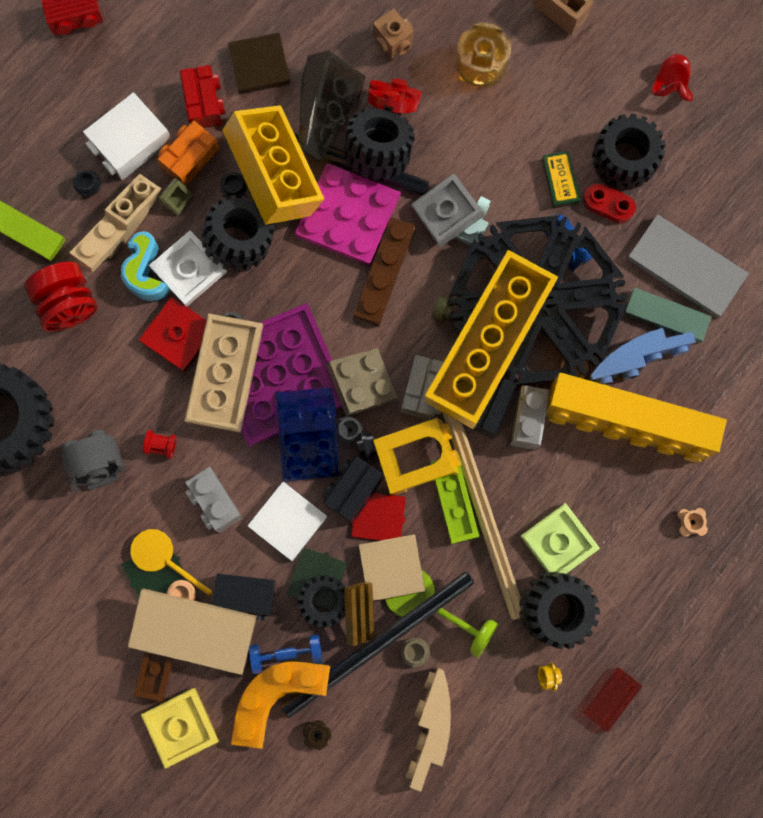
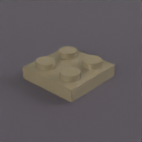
M378 348L332 360L326 364L346 416L385 405L398 399Z

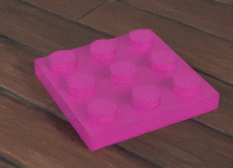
M326 163L317 183L324 201L311 216L301 219L295 236L370 267L389 219L392 217L399 201L401 192Z

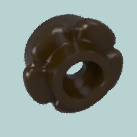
M320 720L307 724L303 730L304 743L310 749H324L327 747L328 740L331 739L332 735L330 728L326 727L325 723ZM319 733L320 737L315 738L314 734Z

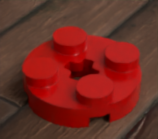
M395 78L392 79L391 83L371 80L367 101L378 109L384 110V105L393 107L392 112L412 113L419 107L422 92L408 87L407 81Z

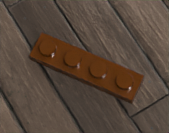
M390 217L354 313V318L380 327L416 225Z

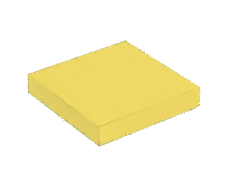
M196 688L141 714L165 769L219 742Z

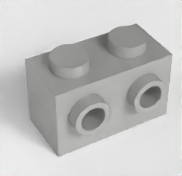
M211 467L186 481L189 490L185 492L194 506L199 503L204 511L200 517L209 530L214 527L215 531L221 533L243 519Z

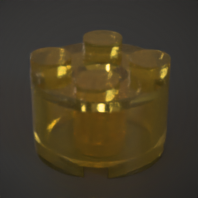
M477 23L461 34L457 47L456 68L462 81L480 87L494 86L504 76L511 54V42L499 26L491 23Z

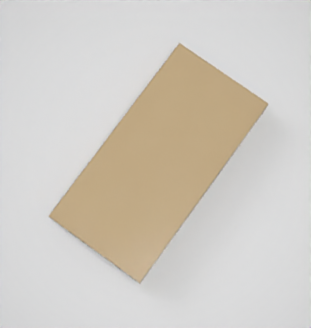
M208 313L184 420L186 423L241 433L263 323Z
M143 588L140 593L128 647L242 675L257 616Z

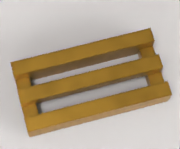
M369 582L344 587L347 645L356 646L358 642L365 643L366 640L374 638L372 583Z

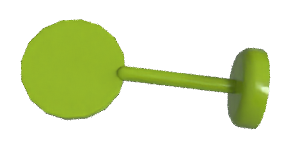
M423 570L425 592L385 599L388 607L396 615L403 617L435 594V586L431 577ZM443 608L435 612L476 637L470 648L471 654L476 658L480 657L499 624L489 619L479 631Z

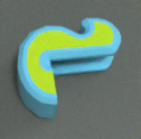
M145 231L137 232L128 242V248L132 255L125 259L121 266V278L129 292L136 297L146 301H158L165 298L171 291L167 284L148 277L151 270L149 265L155 260L159 247L150 233Z

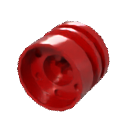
M69 261L49 265L38 270L25 281L24 288L30 302L37 306L35 313L40 318V324L45 331L54 332L74 327L83 323L97 312V303L92 298L93 295L90 289L85 288L87 281L76 262Z

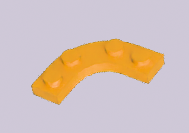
M284 662L271 666L258 674L247 686L239 701L231 745L262 749L267 718L274 703L289 693L326 696L330 666L304 662Z

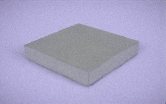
M452 174L410 204L440 247L485 216L455 174Z

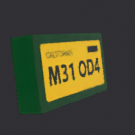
M569 151L543 155L542 163L553 208L579 204L580 196Z

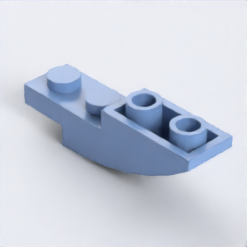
M661 328L634 338L611 353L600 363L587 380L609 385L613 383L612 379L623 377V380L640 376L639 372L646 367V363L663 359L662 355L672 353L674 357L688 353V349L696 342L693 331L666 338L664 330Z

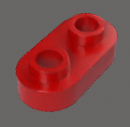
M602 184L589 186L583 196V204L586 209L616 223L628 222L636 211L635 201L630 196ZM594 194H601L602 199H596ZM619 204H624L627 210H621Z

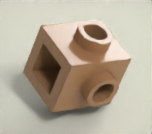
M392 9L373 22V37L382 53L386 52L393 59L398 54L403 55L410 50L413 42V27L407 19L403 20L395 9Z

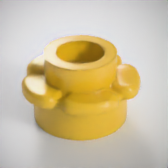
M551 662L546 666H540L538 669L540 687L543 690L551 689L554 692L557 690L558 685L562 683L560 669Z

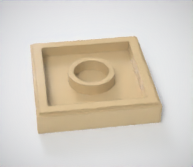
M415 534L359 545L365 582L372 583L373 601L425 592Z

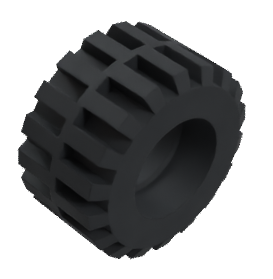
M373 107L372 110L366 108L362 109V113H355L354 117L350 118L345 137L344 158H347V164L353 166L352 170L356 173L361 172L362 176L366 178L371 176L375 180H379V178L386 180L390 179L391 176H399L400 171L404 172L409 164L415 138L412 125L408 124L409 121L405 117H400V113L391 112L388 108H384V110Z
M625 114L619 115L617 120L615 118L611 119L608 125L605 124L594 145L592 158H595L593 161L594 168H599L597 174L599 177L605 176L604 182L607 184L611 182L616 183L615 187L619 189L622 185H625L626 189H632L634 184L636 187H640L645 181L648 182L661 164L665 155L663 149L666 146L665 140H661L663 133L661 130H655L657 125L654 122L651 124L646 122L647 117L642 116L639 119L637 114H630L629 118H627ZM620 143L633 145L640 152L641 159L636 161L624 159L618 154L615 145Z
M232 195L229 197V200L224 197L219 199L218 204L214 203L207 213L201 235L203 238L201 242L202 247L206 248L205 254L207 257L213 256L212 262L218 265L219 262L223 264V269L228 270L231 267L234 268V272H240L241 268H244L245 271L251 270L252 265L257 267L261 260H264L274 236V225H265L254 199L251 202L247 200L246 196H241V199H237L236 195ZM229 227L241 228L249 234L251 239L244 241L236 240L230 237L224 229Z
M550 572V575L543 573L539 575L540 580L532 579L529 582L532 587L530 589L525 588L522 592L526 595L525 600L520 599L519 603L520 606L524 607V611H519L520 618L526 620L522 623L524 628L530 631L529 634L533 638L557 649H563V647L571 649L574 648V643L578 645L585 643L584 637H591L594 633L591 631L592 626L597 627L599 621L595 620V615H600V608L595 607V604L599 601L597 596L591 594L594 591L591 586L586 585L585 581L580 578L559 572ZM565 594L569 601L568 615L560 624L552 625L549 619V607L557 596Z

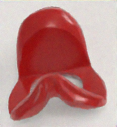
M674 54L664 60L659 68L656 81L651 88V93L654 96L663 97L671 94L673 91H677L682 100L693 101V94L688 87L691 66L687 57L681 54Z

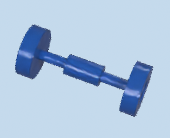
M319 634L310 635V648L296 650V647L275 650V653L261 655L259 644L250 645L249 653L253 674L262 673V661L276 659L278 662L297 659V655L312 653L313 663L322 664Z

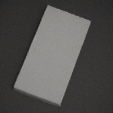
M658 214L627 258V260L716 318L722 315L749 274Z

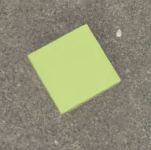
M566 503L520 536L549 575L550 572L567 574L600 549Z

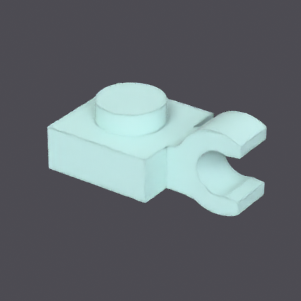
M481 196L477 204L485 215L491 201ZM481 218L454 238L469 246L472 245L474 238L479 243L478 234L481 233L483 235L489 223Z

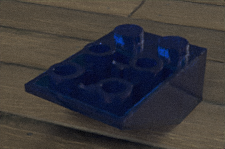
M332 387L275 392L283 482L339 476L336 405Z

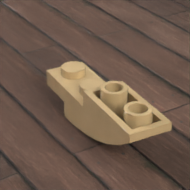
M139 174L105 209V216L70 252V258L91 273L106 258L111 260L148 214L161 193V188Z
M436 668L435 673L429 672L424 686L428 690L425 701H419L414 717L419 718L417 724L427 728L426 733H420L416 749L420 751L417 761H411L406 774V778L410 779V788L422 791L430 764L434 763L443 766L449 741L451 722L450 697L444 670Z

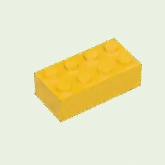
M281 105L233 112L222 131L265 225L311 216L324 201V197Z

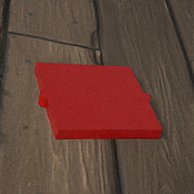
M374 493L353 523L351 537L378 541L401 537L402 526L406 522L404 517L406 497Z

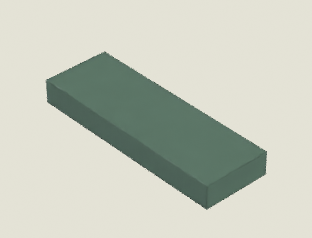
M638 288L632 290L624 315L663 328L677 335L693 331L695 340L698 343L703 342L712 317Z

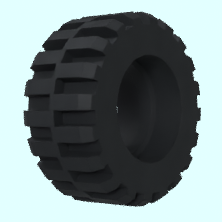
M0 364V396L7 395L12 397L17 402L19 408V418L14 431L5 440L0 442V475H4L6 471L10 473L20 471L21 465L30 466L35 462L32 457L36 453L40 456L46 450L42 447L44 441L50 442L53 435L48 430L49 426H54V417L50 415V412L53 410L52 403L46 398L47 393L37 382L15 367L9 368L5 364Z

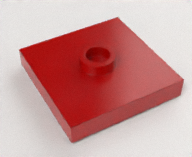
M171 296L139 341L185 373L200 352L207 320Z

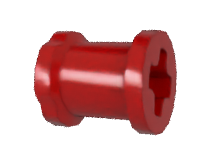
M148 430L144 439L143 454L155 453L165 455L167 459H172L177 444V436L173 434L171 436L154 434L153 430Z

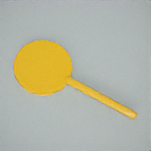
M148 529L139 533L134 538L130 554L138 568L155 572L168 565L209 596L212 595L213 592L171 561L173 545L171 539L164 532L157 529Z

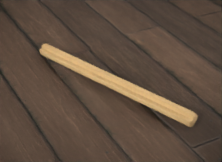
M442 412L445 423L448 424L452 434L451 441L454 450L457 451L460 458L463 477L510 618L512 620L519 619V611H524V607L519 605L521 597L463 424Z

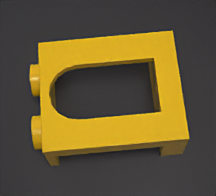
M435 418L374 440L390 494L398 495L407 492V489L451 474H460L458 466H461L460 458L457 451L451 449L449 440L452 439V434L447 423L443 424L442 420ZM426 437H432L439 441L442 446V454L436 463L403 475L401 474L394 448Z

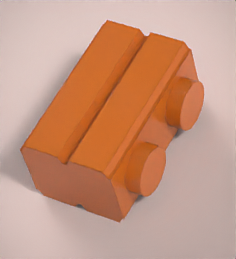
M192 121L189 126H182L177 132L175 141L171 145L166 144L163 146L157 159L163 171L173 178H178L185 186L220 149L217 139L195 121Z

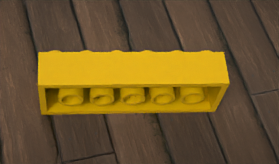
M508 250L428 389L424 402L474 429L550 294L558 276Z
M559 373L551 384L546 417H549V421L565 425L568 422L575 424L576 429L584 432L600 431L603 432V436L606 438L619 440L621 437L630 440V444L643 448L647 445L657 448L659 453L666 455L681 454L684 455L685 460L695 463H701V460L704 461L720 452L727 419L564 373Z

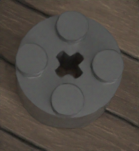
M104 430L93 431L88 435V438L79 441H67L61 445L60 459L70 488L73 491H80L79 486H87L88 490L106 486L119 479L118 472L121 471L123 474L126 472V467L115 438L111 435H106Z

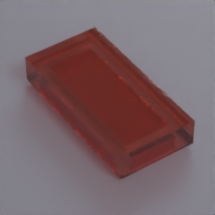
M617 667L583 714L605 732H609L642 688V685L620 667Z

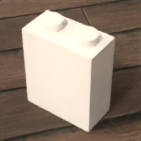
M134 92L83 131L88 140L85 143L87 148L94 156L99 154L104 159L102 164L111 175L116 173L121 180H124L157 154L163 146L172 142L168 130Z

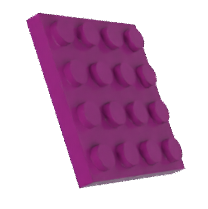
M307 303L260 322L263 323V330L241 430L248 447L342 408L326 364L332 361V358Z

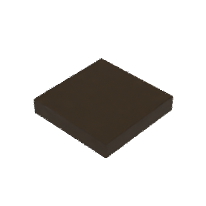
M279 32L228 42L239 94L290 84Z

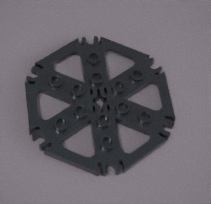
M560 215L496 222V226L500 229L501 233L498 232L494 225L489 226V231L493 237L485 239L481 233L478 234V241L483 247L474 238L449 294V297H460V299L452 298L449 300V305L460 307L459 313L450 315L451 320L454 321L462 318L463 321L452 322V325L460 334L484 291L470 293L467 290V282L476 262L480 259H487L497 270L508 250L524 258L510 241L514 234L543 231L548 235V243L538 266L558 276L506 370L509 372V380L512 382L516 374H519L517 386L553 382L559 373L580 378L574 368L577 367L579 374L585 376L587 371L584 369L583 363L586 361L596 368L599 362L593 354L599 358L600 362L603 361L627 303H615L623 302L628 298L627 295H618L615 291L616 287H623L626 284L625 280L613 281L616 278L622 279L624 275L586 226H584L580 236L578 232L581 223L577 222L573 230L566 229L567 217L565 216L561 219L559 226H556V222ZM577 248L586 249L602 270V277L599 279L560 283L573 252ZM595 308L606 310L608 319L599 340L596 343L590 344L566 312ZM540 328L563 357L564 365L561 369L531 372L527 369L526 361Z

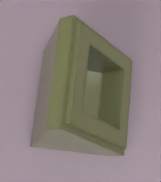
M175 177L159 197V204L175 215H179L194 194Z

